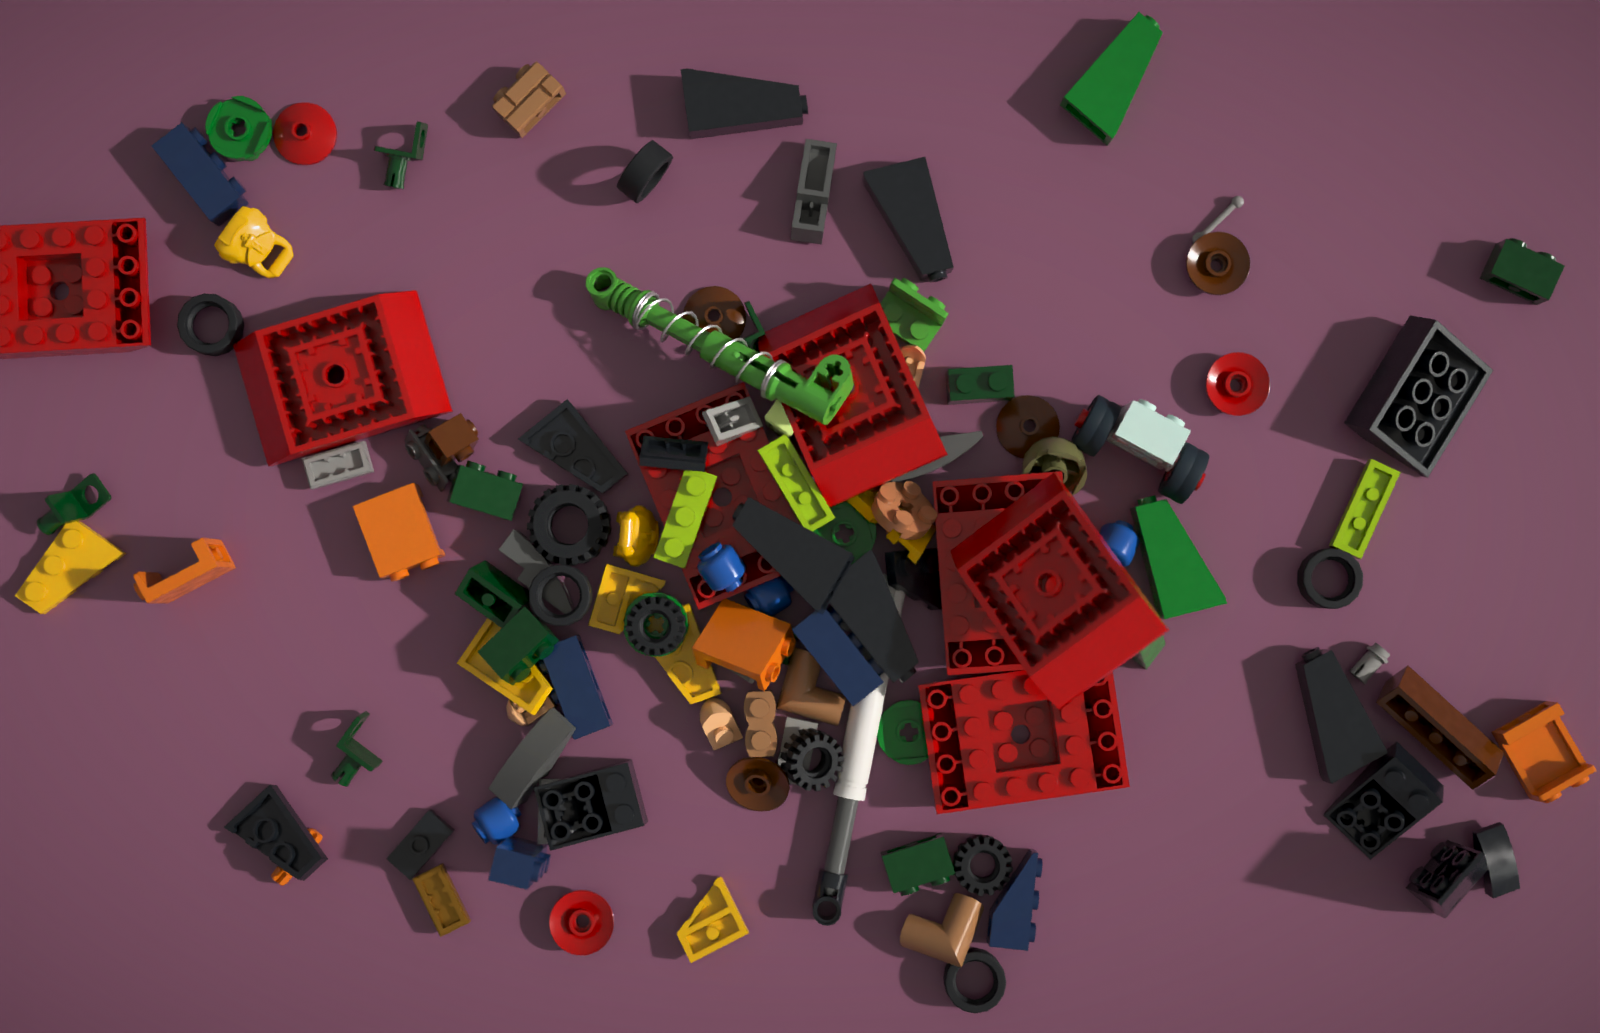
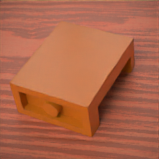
M411 483L353 506L380 578H390L391 582L408 577V570L420 566L421 570L440 564L438 558L446 556L444 550L440 549L421 500L423 494L418 484Z
M201 538L191 543L199 562L164 580L159 572L139 571L133 574L136 581L134 589L141 600H145L146 603L168 604L235 569L236 567L223 541Z
M724 599L693 645L692 650L698 666L709 669L713 662L756 680L758 689L765 691L770 682L773 683L778 678L781 664L785 657H789L793 653L796 639L794 638L790 623Z
M1545 701L1491 732L1529 799L1538 802L1549 803L1558 799L1562 795L1561 791L1570 786L1578 787L1586 783L1590 779L1588 776L1597 771L1593 764L1586 763L1562 722L1560 716L1565 713L1558 702Z

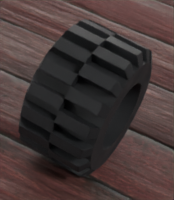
M561 484L552 490L547 489L544 491V495L541 498L537 497L533 502L536 505L533 510L530 509L528 514L531 517L530 523L527 522V530H530L531 536H529L531 543L535 544L537 552L545 556L547 560L569 566L589 562L591 558L597 557L601 553L600 550L606 547L608 535H611V517L607 512V506L595 493L578 485ZM566 506H574L581 509L588 519V529L585 536L574 544H564L558 541L552 532V520L555 514Z

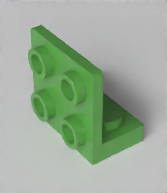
M894 278L890 284L889 291L880 304L894 335L909 345L919 346L925 352L949 313L944 310L946 306L935 297L929 296L927 299L917 292L919 288L905 278H902L901 281Z

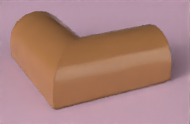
M795 647L790 658L776 709L838 726L846 697L843 694L816 687L821 666L809 651Z
M955 893L942 924L909 914L902 927L900 944L902 947L962 968L984 906L972 897Z

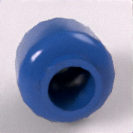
M1117 520L1116 523L1104 524L1099 533L1121 564L1126 567L1131 564L1140 539L1133 531L1134 527L1131 524Z
M717 542L700 553L697 570L710 589L714 591L725 589L726 592H731L742 584L743 580L741 577L745 573L746 565L732 545H721L720 542Z
M779 576L748 589L744 598L751 609L773 617L791 605L790 593L794 591V588L782 576Z
M493 797L474 811L475 821L471 824L485 844L491 842L494 845H499L518 832L520 825L517 818L522 814L517 807L510 809L498 797Z

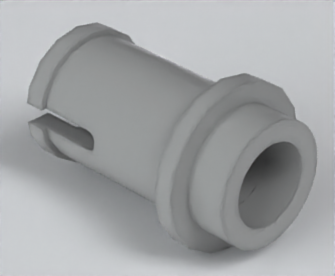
M1374 643L1372 646L1368 645L1366 647L1368 651L1349 670L1363 684L1367 683L1368 679L1383 663H1388L1387 658L1390 654L1377 643Z

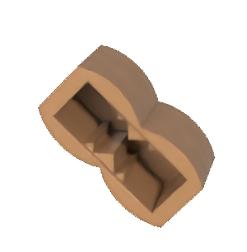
M749 690L744 700V715L749 724L745 734V746L750 757L774 756L777 748V730L773 723L776 713V700L772 690Z

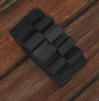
M650 597L639 601L638 604L631 608V612L626 618L627 626H625V629L628 632L629 637L627 638L629 642L633 643L635 649L642 651L646 655L660 656L673 651L683 641V636L686 632V618L681 612L682 609L672 600L664 597ZM653 613L662 614L669 624L668 632L660 639L650 638L644 631L645 619Z
M809 728L808 731L805 729L799 730L800 736L792 734L790 736L793 741L790 745L785 742L783 747L788 751L787 753L781 752L780 757L786 761L781 763V768L786 771L787 777L808 791H811V789L821 791L820 785L824 788L831 786L828 780L831 779L835 782L838 779L834 775L835 771L842 772L843 769L838 764V762L844 761V756L839 753L843 751L841 746L837 744L834 738L814 728ZM818 748L821 751L819 764L813 770L806 771L803 767L805 755L811 749Z
M982 834L976 835L973 838L969 837L966 839V842L960 843L958 851L953 856V868L955 876L962 887L966 888L970 893H976L978 896H983V894L990 896L997 890L1001 891L1004 888L1003 885L1011 879L1009 876L1013 871L1011 865L1012 858L1006 847L992 836H983ZM987 853L993 857L995 868L989 876L978 877L972 873L970 863L976 854Z

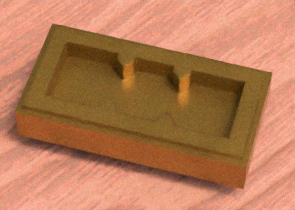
M444 863L412 879L440 937L471 922Z

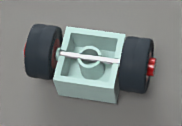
M1097 395L1087 410L1083 408L1074 423L1077 428L1071 441L1080 450L1092 457L1100 451L1105 441H1108L1160 470L1165 468L1158 492L1179 504H1183L1194 490L1197 491L1204 481L1206 476L1204 471L1210 457L1207 452L1186 442L1191 431L1184 427L1185 422L1170 414L1164 417L1155 412L1157 409L1155 405L1143 399H1139L1138 402L1132 400L1121 409L1118 404Z

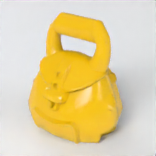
M242 206L235 213L214 244L219 252V256L223 260L232 264L241 263L248 265L256 273L266 278L279 277L294 257L292 246L286 239L271 230L267 224L266 216L259 209ZM273 246L283 247L284 249L268 270L265 269L261 262L269 255Z
M636 505L628 511L617 512L616 522L620 525V536L617 545L613 549V556L623 558L625 562L634 567L646 563L651 555L655 554L659 536L658 521H655L653 513L643 505Z

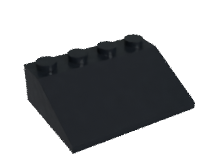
M1410 315L1344 423L1372 445L1428 478L1493 370L1437 320Z

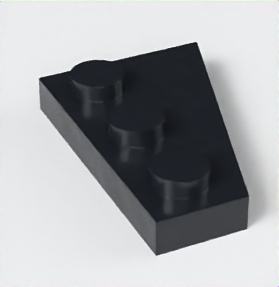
M568 399L518 438L524 444L603 494L628 475L626 470Z
M270 784L224 826L231 833H235L244 839L245 843L264 853L269 857V860L297 880L305 881L328 860L277 785Z

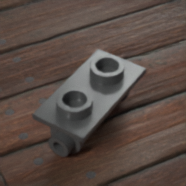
M423 424L415 430V433L412 429L409 430L404 440L406 442L405 448L412 459H418L421 463L427 481L432 486L436 485L442 492L448 483L447 479L451 483L453 482L457 463L454 460L443 467L440 466L424 442L432 428H427Z

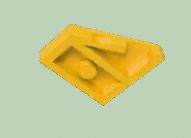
M723 877L715 880L713 886L695 907L689 919L685 921L676 933L690 963L749 934Z

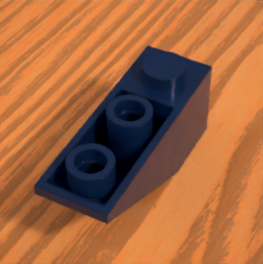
M1035 849L1028 850L1010 877L1011 879L1006 883L989 909L986 938L989 947L1028 951L1029 942L1035 941L1036 923L1031 922L1032 910H1037L1039 905V890H1035L1036 877H1041L1043 865L1042 858H1038V852Z

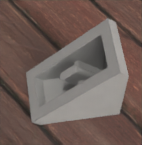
M750 396L702 412L717 447L763 426Z

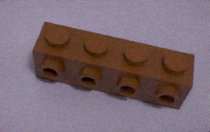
M1407 665L1385 682L1376 703L1472 790L1497 774L1504 752L1411 667Z

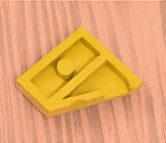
M605 564L588 626L620 634L624 630V619L629 605L641 595L657 593L662 589L666 581Z

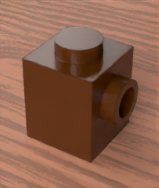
M460 413L430 430L424 442L440 466L443 467L455 459L458 462H462L474 453L473 448L479 439L474 424L470 420H465Z

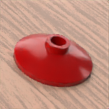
M302 102L289 106L278 116L273 129V139L279 153L288 161L297 165H313L324 160L332 152L337 139V129L333 118L324 108L313 103ZM301 126H306V134L303 136H298V128Z
M1234 352L1220 357L1212 364L1206 376L1205 384L1209 400L1218 410L1228 415L1243 416L1256 411L1263 405L1269 394L1270 379L1265 366L1257 358L1247 353ZM1232 380H1237L1240 383L1238 391L1231 389L1230 382Z
M575 890L565 894L554 905L549 920L550 932L556 944L564 951L574 955L593 954L607 944L613 933V911L608 902L599 894L589 890ZM578 916H587L589 924L587 926L579 925L577 921Z

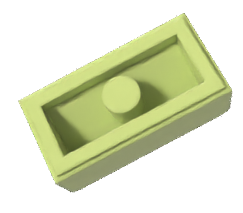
M776 400L764 417L766 426L780 436L786 434L789 440L792 441L794 431L781 401Z

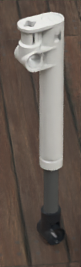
M883 574L901 617L905 593L902 590L897 591L889 586L887 575ZM844 621L840 624L843 629L852 632ZM863 647L861 654L868 661L872 656ZM885 672L879 676L884 683L854 707L850 706L842 746L843 751H841L844 761L839 762L843 769L842 772L837 771L838 780L835 782L833 794L838 796L825 866L824 869L819 870L814 901L812 903L814 919L824 926L835 924L841 916L848 878L845 868L859 800H865L867 791L865 787L869 780L889 679ZM821 902H832L836 906L835 912L830 916L821 915L817 909Z

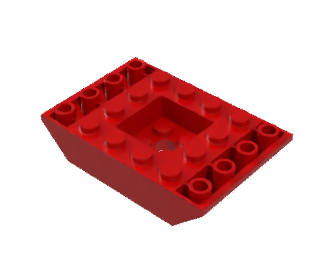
M145 218L0 226V359L123 353L151 346ZM60 284H67L69 287L68 296L63 300H58L55 296L56 288Z
M868 284L766 331L765 335L758 337L757 343L760 352H769L775 362L778 360L785 361L791 365L792 371L807 379L810 378L818 364L829 355L843 356L850 365L855 385L854 390L848 395L834 418L827 425H823L781 402L808 468L829 508L948 455L872 284ZM833 383L832 387L830 388V391L834 392Z
M417 290L377 294L254 331L233 344L269 467L453 412ZM341 366L344 370V378L340 383L332 384L329 381L328 373L333 367Z
M744 382L625 431L638 465L643 436L708 442L705 472L717 476V480L686 568H681L698 610L781 576L732 526L734 520H732L733 514L741 502L745 504L749 497L800 525L757 450L769 444L763 426L717 447L702 412L749 397L750 395ZM639 466L665 527L684 470ZM720 488L728 489L732 494L731 502L726 506H718L713 500L714 493ZM717 542H720L721 545H732L746 565L745 573L741 577L743 580L742 584L731 592H726L725 589L720 591L710 589L697 570L700 553Z
M1062 471L1055 472L1063 482ZM1054 472L932 481L934 509L937 512L935 523L947 675L1024 670L957 571L950 550ZM1049 575L1042 580L1041 589L1043 592L1048 593L1055 589L1057 584L1056 577Z
M1055 472L950 550L956 569L1028 676L1058 710L1169 631L1168 627ZM1054 575L1057 580L1055 589L1048 593L1043 592L1041 589L1042 580L1046 576Z
M1025 670L994 672L918 685L936 814L1130 787L1113 672L1060 710L1053 705ZM1017 725H1025L1029 730V737L1023 743H1016L1012 739V730Z

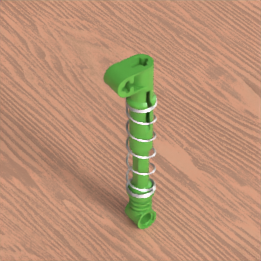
M600 267L594 269L586 278L587 290L594 304L599 309L612 310L627 318L629 324L637 330H643L651 325L662 331L661 343L668 336L688 345L685 350L686 356L693 349L699 351L700 358L710 363V369L716 366L736 377V383L742 380L760 390L763 398L770 401L777 399L823 425H827L834 418L853 388L854 381L851 368L843 356L829 355L818 364L810 378L807 379L792 371L791 365L785 361L778 360L775 362L769 352L759 353L749 348L744 339H732L723 334L718 325L700 328L698 319L693 312L686 311L679 315L674 314V308L670 300L667 298L660 299L659 295L654 291L639 290L617 278L615 273L609 268ZM610 286L607 290L600 291L602 288ZM660 301H666L670 304L671 312L659 306ZM685 314L692 315L695 318L696 325L681 318V316ZM708 328H716V329H718L719 331L714 330V331H712V332L710 333V332L706 331V329H708ZM832 383H833V387H834V392L830 391V388L832 387Z

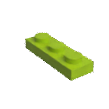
M786 434L757 450L801 526L813 532L835 519L831 509Z
M1373 459L1367 460L1329 544L1330 547L1348 552L1356 559H1362L1401 472Z
M684 470L654 555L655 559L684 569L686 568L717 476L707 472Z

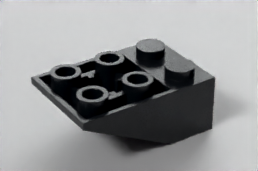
M1397 741L1387 749V754L1372 761L1324 813V816L1370 860L1443 803L1444 785Z
M632 759L534 787L550 851L642 827L648 822Z
M1449 840L1438 844L1430 854L1432 858L1424 867L1421 866L1412 873L1409 878L1410 883L1406 887L1434 914L1446 918L1488 870L1486 858L1482 852Z

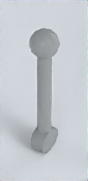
M1241 196L1233 197L1231 204L1201 233H1196L1192 237V242L1194 243L1201 236L1210 233L1235 208L1242 207L1244 199Z

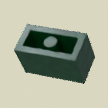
M1515 238L1505 239L1495 244L1480 279L1536 305L1550 300L1565 265L1556 262V258L1549 253L1535 252L1526 248L1527 244Z
M1013 365L948 369L945 373L947 405L1011 401L1015 397Z
M467 461L466 466L457 465L447 502L512 521L523 486L522 483L515 482L517 475L498 470L497 476L484 472L486 466Z
M486 560L469 568L455 592L456 596L501 628L524 606L528 609L531 607L529 591Z
M524 606L478 653L502 680L513 686L516 682H521L529 675L530 668L539 660L545 659L553 652L554 645L559 639L540 618Z
M942 833L880 852L893 894L900 892L901 896L909 895L919 891V885L929 882L931 886L941 885L950 881L949 876L955 874Z

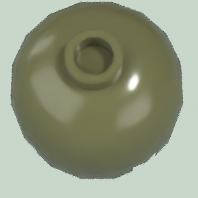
M1052 436L1042 438L1033 443L1024 455L1022 474L1062 471L1063 483L1069 492L1072 493V496L1078 493L1085 485L1087 478V468L1082 451L1072 441L1063 437Z

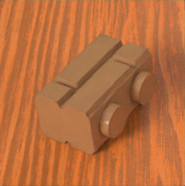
M537 61L531 66L529 64L524 65L515 76L517 80L509 88L506 86L501 88L493 98L495 103L492 105L495 113L521 138L566 95L563 86Z

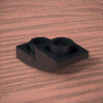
M1497 822L1473 831L1474 849L1482 852L1486 858L1488 870L1484 873L1485 894L1494 899L1520 889L1516 859L1504 824Z

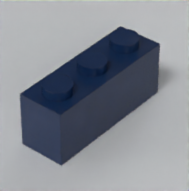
M181 122L151 146L207 218L216 225L221 226L235 215L242 206L249 204L242 195L246 190L234 176L230 179L223 170L227 166L216 152L210 154L204 147L207 140L196 127L190 129Z
M832 606L825 610L823 615L815 610L792 628V631L854 707L884 683L879 677L884 671L872 657L868 661L859 651L864 646L853 632H850L848 635L844 633L839 626L843 620Z
M580 635L557 642L554 645L553 652L538 662L543 674H549L553 684L551 687L553 689L550 694L555 705H561L564 717L576 727L572 735L573 739L576 740L613 725Z
M515 836L507 838L496 847L488 880L528 890L534 882L538 883L539 878H542L543 874L548 871L551 854L546 853L548 844H537L535 841Z

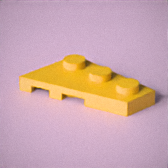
M487 618L457 664L535 716L553 688L535 664L530 668L529 675L521 682H516L513 686L497 675L478 653L502 629Z

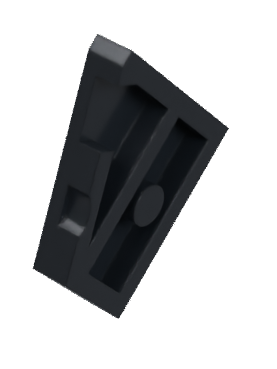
M937 548L925 549L916 564L907 557L910 553L909 550L884 552L889 586L897 591L902 590L906 596L914 601L921 600L925 602L930 610L942 609Z

